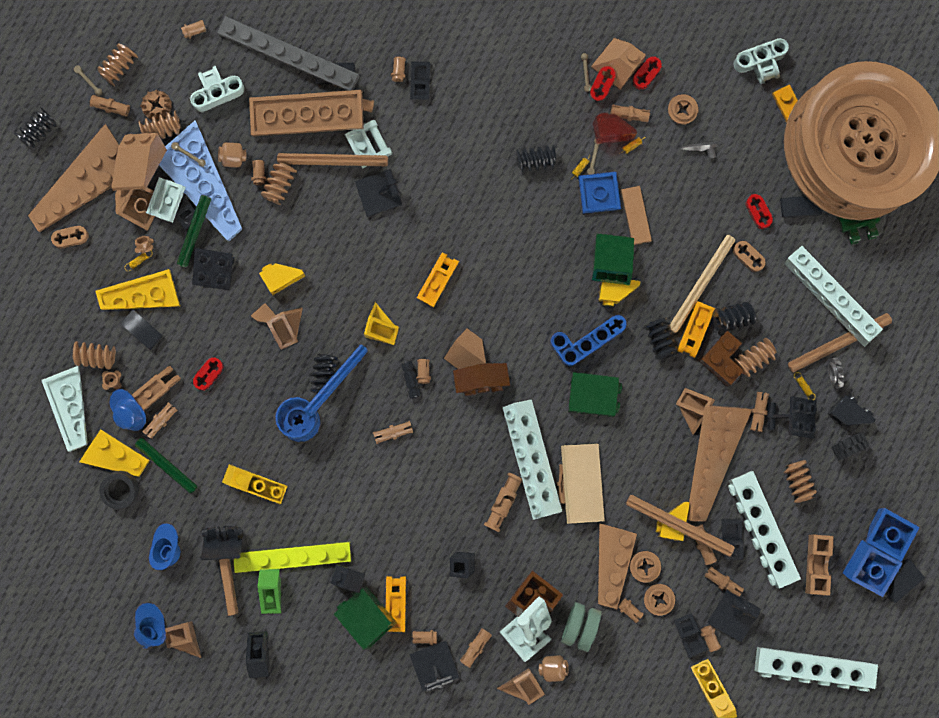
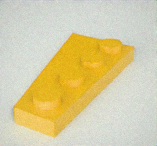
M169 269L95 291L101 310L181 307Z

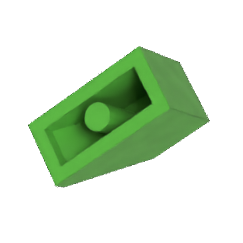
M263 569L259 571L258 593L261 614L281 613V579L279 569Z

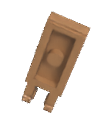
M171 366L158 375L156 374L132 394L144 411L181 379L177 375L166 384L162 379L173 371Z

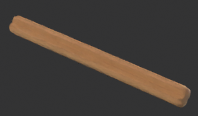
M279 153L277 155V163L388 166V157L386 155Z
M885 313L875 318L874 321L883 328L892 323V318L888 313ZM848 332L790 361L788 367L791 372H796L857 341V339Z
M630 495L626 502L627 506L726 556H731L734 551V546L633 495Z

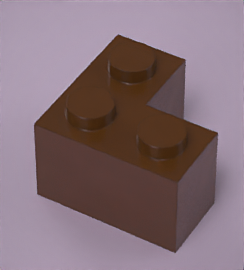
M726 331L699 362L728 387L744 371L730 359V356L742 343L730 332Z
M507 363L477 364L453 370L456 393H464V396L476 395V391L478 393L489 392V389H491V392L503 391V387L510 386Z
M531 571L505 607L519 617L540 597L545 600L548 612L550 613L563 594L534 571Z

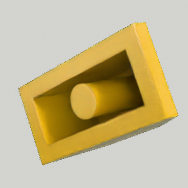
M268 264L259 273L272 295L305 277L302 270L280 264Z
M631 280L630 285L601 282L598 302H603L602 305L614 306V304H618L640 286V281Z
M690 502L681 503L671 510L669 514L687 522ZM657 521L656 532L659 533L658 537L679 541L684 540L683 533Z

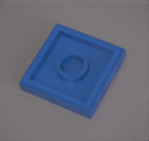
M616 172L578 177L583 214L621 209Z

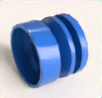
M299 397L289 398L278 407L276 412V424L279 430L290 440L296 442L310 440L316 435L320 427V416L317 411L313 416H308L304 412L305 407L309 404L306 399ZM301 417H302V420H303L304 422H303L302 424L299 423V424L297 425V422H296L295 420H296V419H301Z

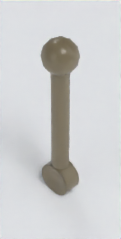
M583 53L581 59L583 60L586 84L584 90L590 92L591 85H589L587 67L588 55Z
M75 66V73L80 74L83 77V79L95 90V94L97 96H100L102 94V90L97 88L89 80V78L82 72V68L80 66Z
M595 138L594 140L595 147L590 168L587 170L588 175L594 174L593 168L598 146L601 144L600 138Z
M177 142L172 143L171 147L173 150H179L198 162L199 166H205V160H200L179 147Z

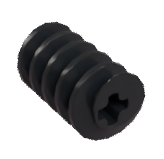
M41 108L43 113L35 112L37 119L32 116L30 117L32 124L24 123L27 129L19 128L21 135L14 133L27 147L35 148L36 146L33 141L40 143L39 135L45 138L44 130L51 132L52 130L49 125L57 126L55 120L43 108Z
M552 145L551 150L548 146H545L544 151L539 146L536 152L531 147L529 153L523 148L521 154L516 149L518 168H520L522 173H524L525 167L528 168L529 172H532L533 166H535L537 171H539L540 165L543 166L544 170H547L548 164H550L552 169L555 167L556 151L554 145Z
M748 302L722 307L721 309L716 308L712 313L713 323L718 331L721 328L723 331H728V328L734 330L735 326L741 328L742 324L748 326L749 323L751 325L756 323L755 310Z
M667 317L652 321L645 327L646 331H652L648 334V338H654L650 345H657L652 350L655 353H659L655 356L656 360H663L679 354L673 353L677 346L670 345L675 339H668L673 334L666 331L670 324H663L668 319Z
M317 354L320 357L314 358V361L319 364L313 366V369L318 372L312 373V376L317 378V380L311 381V384L316 386L310 389L312 393L318 394L331 379V376L336 373L332 368L338 367L337 364L333 363V360L338 359L337 356Z

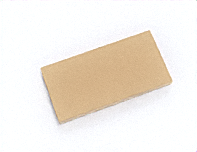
M599 444L561 446L567 524L604 521Z

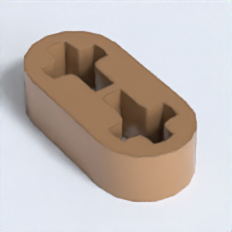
M74 226L55 231L51 236V241L58 248H66L85 243L88 240L89 234L84 227ZM78 230L84 233V235L81 236V239L72 236L76 235L78 233ZM59 235L63 237H68L67 239L62 240V244L56 241V239L59 238Z
M740 241L734 246L733 253L735 257L749 270L759 272L764 268V257L748 242ZM738 246H745V252L749 256H747L745 253L739 254L738 251L740 249L738 248ZM750 257L754 260L759 259L760 267H753L752 264L754 262L750 259Z

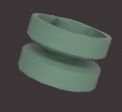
M575 602L570 611L561 643L572 646L577 636H579L577 642L578 649L588 652L599 628L601 611L591 608L584 618L585 605Z

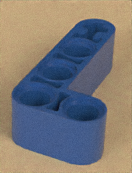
M620 315L613 316L574 344H572L567 335L557 332L552 336L550 345L561 362L567 367H572L621 334L626 328V320ZM614 321L616 323L621 322L620 329L616 327L610 332L609 328L614 325ZM603 331L606 334V339L599 340L596 333ZM561 337L564 340V345L556 346L554 339ZM588 342L591 349L583 351L581 343ZM573 353L575 361L568 362L565 359V354Z

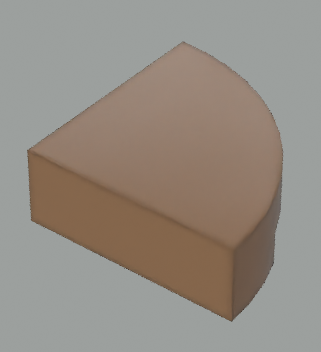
M263 304L251 315L252 318L259 322H266L267 319L275 316L266 304Z

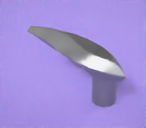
M713 142L690 144L681 147V149L707 150L708 157L711 159L716 157L714 148L717 147V144Z

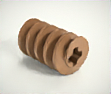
M117 44L118 50H112L114 57L111 55L107 56L109 62H102L104 68L100 66L97 68L100 75L113 86H115L112 81L113 79L120 80L117 74L124 75L122 68L129 69L126 63H134L131 57L138 58L131 49L122 44Z
M176 110L174 111V117L168 112L166 119L159 115V121L154 116L152 117V123L147 118L145 119V125H142L139 121L142 134L158 133L162 139L166 137V133L169 137H172L173 131L177 135L180 134L181 124Z
M278 162V164H273V168L276 171H270V175L273 178H267V182L270 185H264V189L267 192H261V196L268 201L281 205L278 200H285L281 193H288L284 186H291L287 179H294L290 172L296 173L297 170Z
M764 338L763 343L758 342L757 347L752 346L750 348L751 351L746 350L744 355H738V360L736 358L733 359L744 370L742 373L750 377L749 370L756 373L755 366L762 369V362L768 365L769 357L775 361L774 354L777 352L771 341Z
M78 341L74 343L73 360L76 366L82 364L84 367H87L90 364L92 368L98 366V368L102 369L105 366L106 369L110 370L114 364L115 346L109 351L108 345L102 350L101 344H98L97 348L94 349L93 343L90 344L89 348L86 347L85 342L82 343L81 347H79Z
M806 460L786 465L788 469L784 471V474H791L786 479L787 481H793L789 488L796 489L791 494L792 496H798L794 503L815 498L813 495L817 493L816 490L810 489L814 486V482H807L812 476L805 475L809 471V468L802 467L807 463Z

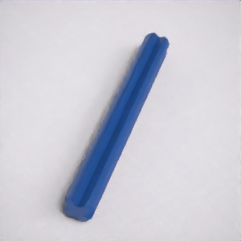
M359 345L305 407L304 412L308 416H313L365 356L368 349L364 345Z

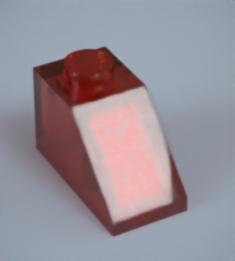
M600 113L596 115L593 121L596 144L631 141L637 134L635 128L616 114Z

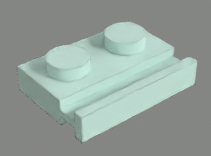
M159 177L146 213L173 223L186 187Z

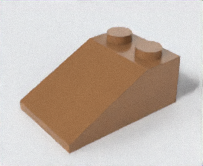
M158 133L128 134L123 137L117 150L112 182L113 191L147 188L167 151Z

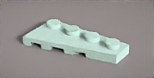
M76 366L42 380L68 452L88 445L80 368Z

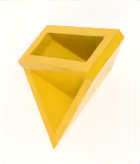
M375 302L367 321L364 336L365 338L394 345L399 327L392 323Z

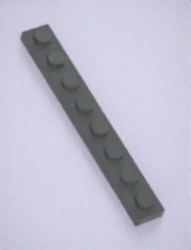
M226 16L217 32L220 36L345 91L354 90L360 77L355 72Z

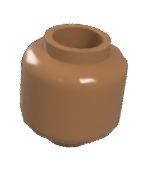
M223 143L222 147L218 149V161L224 167H240L242 161H246V150L242 149L240 143Z
M546 656L542 664H539V674L547 682L563 681L565 676H568V662L562 656Z

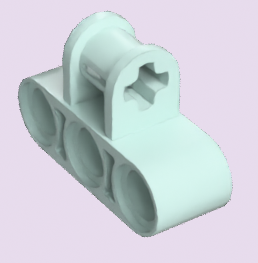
M780 38L742 51L734 61V68L741 73L754 69L760 84L772 78H780L776 61L784 57L788 51V43ZM774 47H780L782 52H776ZM757 53L764 54L765 59L758 58ZM739 60H746L748 65L740 64Z
M213 66V69L207 72L198 73L204 88L192 93L190 101L198 112H204L241 96L244 92V85L237 76H230L222 80L216 66ZM235 83H238V84H239L238 89H236V90H231V89H230L233 84H235ZM216 91H222L221 96L213 97ZM200 98H204V99H205L203 104H201V105H197V104H196V101H197L198 99H200Z

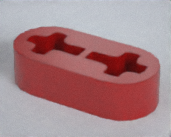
M649 57L636 72L633 78V85L637 89L643 90L653 81L662 67L660 59ZM655 62L657 64V69L653 68L650 72L647 71L650 67L649 63L653 64ZM644 74L647 75L645 83L639 84L637 77L642 78Z
M605 66L599 71L590 90L593 99L603 100L608 96L617 76V72L613 67ZM611 70L612 78H608L606 82H603L605 78L603 72ZM603 84L602 92H604V95L597 97L595 89H599Z
M758 194L749 196L746 200V208L758 228L766 229L771 225L773 218L764 199ZM752 199H754L755 201H759V204L757 205L759 210H757L755 205H750ZM759 213H761L763 218H768L766 224H764L763 222H759L761 218Z
M210 358L205 362L193 378V384L197 389L207 390L223 370L221 360ZM218 362L217 367L219 369L217 371L212 370L209 374L208 372L211 369L210 363L215 364ZM207 374L208 377L205 379L207 384L205 386H198V378L203 379Z

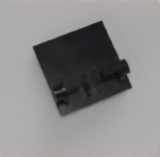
M195 248L192 285L230 290L232 264L235 261L233 254Z
M237 525L227 526L226 530V526H223V531H221L220 526H218L217 532L215 527L202 529V537L204 539L201 561L241 557L243 538L241 527Z

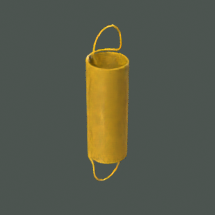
M638 137L622 149H625L624 151L627 154L641 145L642 140Z
M583 158L572 174L574 173L578 177L590 161Z
M142 253L128 264L134 269L149 257L146 253Z
M803 376L795 379L807 397L813 394Z

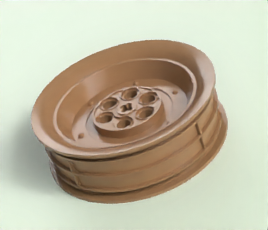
M868 61L844 65L826 75L817 85L805 92L790 112L784 134V151L788 168L803 194L824 211L851 220H868L881 217L917 198L936 178L939 172V111L924 87L913 77L896 67Z

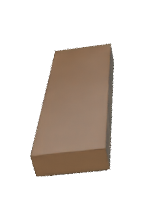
M640 186L621 189L630 237L635 238L634 245L651 242Z
M219 559L228 616L238 614V606L230 559Z

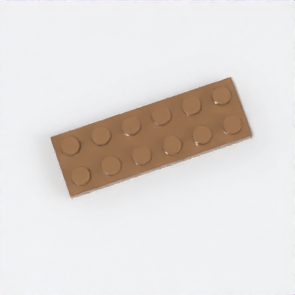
M361 90L249 98L251 136L364 129Z

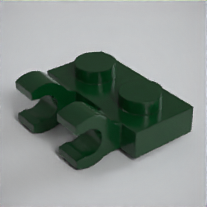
M838 217L842 233L848 232L851 245L861 240L857 230L859 228L866 227L869 240L876 239L879 236L875 225L880 223L879 217L868 220H851Z

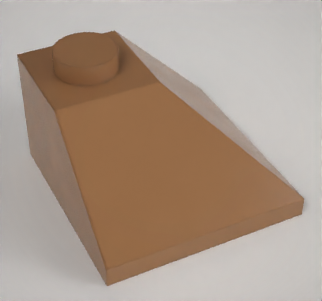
M614 38L591 68L599 73L601 68L605 66L613 67L617 72L613 84L621 90L642 64L646 55L631 43ZM611 70L603 72L606 79L612 78Z
M148 187L136 190H117L115 193L116 214L148 231L155 216L147 214L146 211L154 191Z

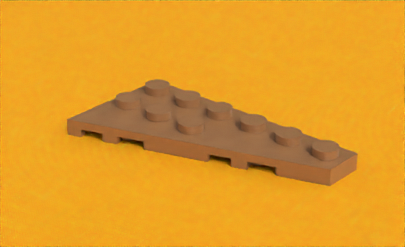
M106 124L28 215L38 232L43 231L112 187L119 144Z

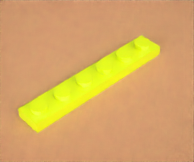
M350 542L243 552L240 558L234 559L235 573L263 569L351 562Z

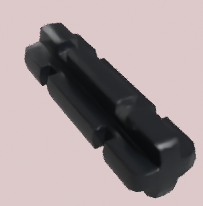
M412 361L404 362L401 366L402 370L405 371L404 378L407 389L410 390L408 391L409 398H418L421 394L420 390L417 389L418 383L415 371L412 370L414 369Z

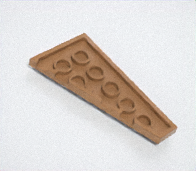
M705 405L687 520H707L752 409Z

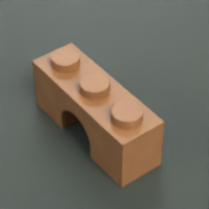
M809 535L805 593L830 596L831 576L828 573V562L833 552V536Z

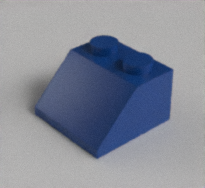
M880 508L870 524L866 543L902 562L919 527L886 508Z
M861 540L843 574L850 580L883 597L903 563Z

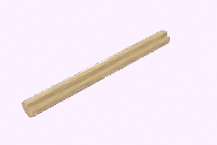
M727 235L670 323L668 329L673 333L678 332L734 244L735 239L732 236Z

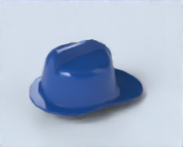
M118 389L112 393L110 408L113 411L115 424L122 429L132 431L142 429L146 424V415L134 397L123 389Z
M171 524L160 525L153 537L149 562L152 568L156 570L166 569L168 566L175 564L180 557L181 551L177 544V531Z
M144 603L140 605L135 614L136 628L134 630V637L144 649L150 646H159L166 639L163 614L154 604Z

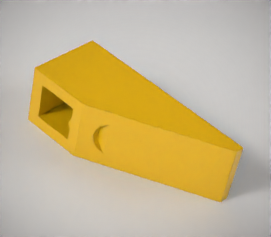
M230 464L222 481L224 484L281 504L287 489L286 485Z
M709 659L692 666L691 669L715 718H736V709Z

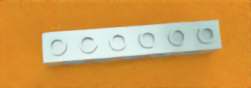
M803 246L788 257L785 265L864 347L883 330Z
M532 400L517 402L503 407L533 520L562 512Z
M750 471L729 480V491L732 496L735 495L738 503H736V507L740 514H744L746 519L744 525L747 531L752 532L754 537L752 543L756 550L759 549L762 555L760 561L763 567H767L770 573L767 575L772 586L775 585L776 588H782L800 580L801 578L754 472ZM745 489L751 492L749 500L744 499L742 496ZM752 507H756L759 510V515L756 518L750 514ZM760 525H764L767 528V533L764 536L758 532ZM769 543L775 546L772 554H769L766 550V546ZM777 561L783 564V568L779 572L774 568V564Z
M757 647L755 671L760 672L759 676L771 678V675L775 674L779 675V679L791 680V677L799 678V682L804 683L817 680L818 684L830 686V682L838 683L837 687L847 689L852 685L857 686V690L869 691V688H876L878 669L876 664ZM775 659L781 661V666L778 669H774L772 666ZM794 662L800 663V669L797 672L792 670ZM818 664L820 671L818 674L813 675L811 669L814 665ZM837 667L839 669V674L837 677L833 678L831 676V670ZM854 670L858 671V678L856 680H852L850 676Z

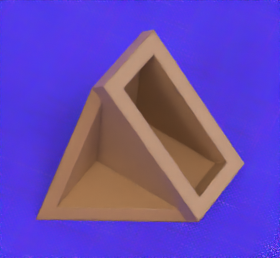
M302 308L285 311L266 320L281 350L298 342L297 335Z
M466 329L454 342L444 359L457 369L477 364H486L482 339L469 329Z
M685 388L676 405L679 406L692 434H694L702 423L705 405H713L715 400Z
M192 621L165 628L167 648L172 647L201 658Z
M529 668L497 688L526 701L528 705L545 695Z

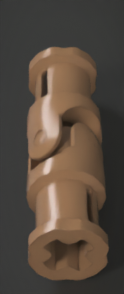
M508 473V480L505 486L501 488L496 502L491 508L492 513L488 521L484 523L485 526L497 532H500L499 527L509 513V509L517 496L516 492L520 483H523L522 478L512 473Z

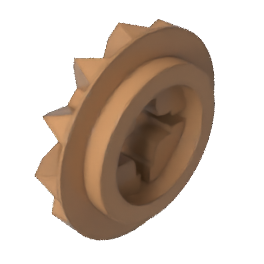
M155 90L148 92L143 97L141 107L146 117L152 119L154 116L156 120H159V115L165 118L167 113H170L172 103L167 94L163 91ZM157 100H159V104L161 105V107H156L155 109H153V105L150 103V101L157 102Z
M677 95L670 101L668 113L671 120H674L677 124L686 125L696 118L698 105L689 95ZM689 105L686 109L687 114H678V111L680 110L678 106L685 107Z
M642 551L635 554L630 561V571L636 580L651 582L659 576L661 563L659 558L652 552ZM643 558L647 564L653 565L647 569V575L643 569H637V567L643 565Z
M652 585L644 596L645 607L654 615L668 614L675 605V595L666 585ZM664 592L662 599L667 604L659 603L656 605V600L652 595L660 596Z

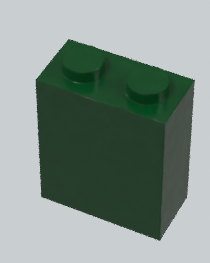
M596 234L592 281L630 285L633 273L635 238Z
M573 372L568 412L614 417L615 413H619L620 409L617 394H621L622 383L619 382V377Z
M368 587L361 588L360 593L353 591L351 593L352 597L348 601L345 600L337 606L338 610L334 613L335 617L363 650L370 649L397 624L395 619Z

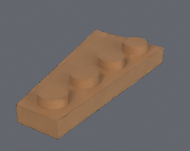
M600 523L598 604L617 609L637 534Z

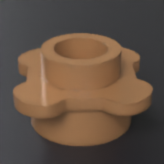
M148 236L137 238L135 240V252H149L153 249L152 243H154V240Z
M119 371L103 372V389L115 388L118 390L121 388V373Z

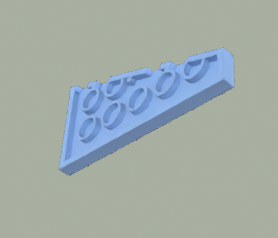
M194 121L165 146L167 151L159 166L175 183L186 187L184 193L196 206L201 195L211 198L206 218L229 242L242 230V227L197 122ZM177 142L179 144V147L191 153L198 159L205 160V166L201 167L199 166L198 162L183 154L179 150H173L171 147L172 143Z

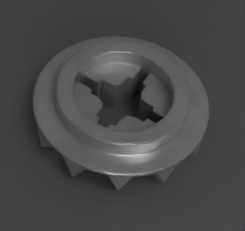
M831 358L828 364V374L831 384L838 389L844 385L843 368L838 358Z

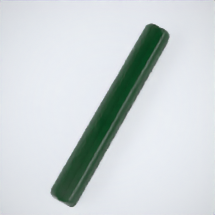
M200 196L177 260V265L181 267H187L211 202L209 196Z
M143 438L137 440L135 446L187 492L192 494L197 489V485L147 441Z

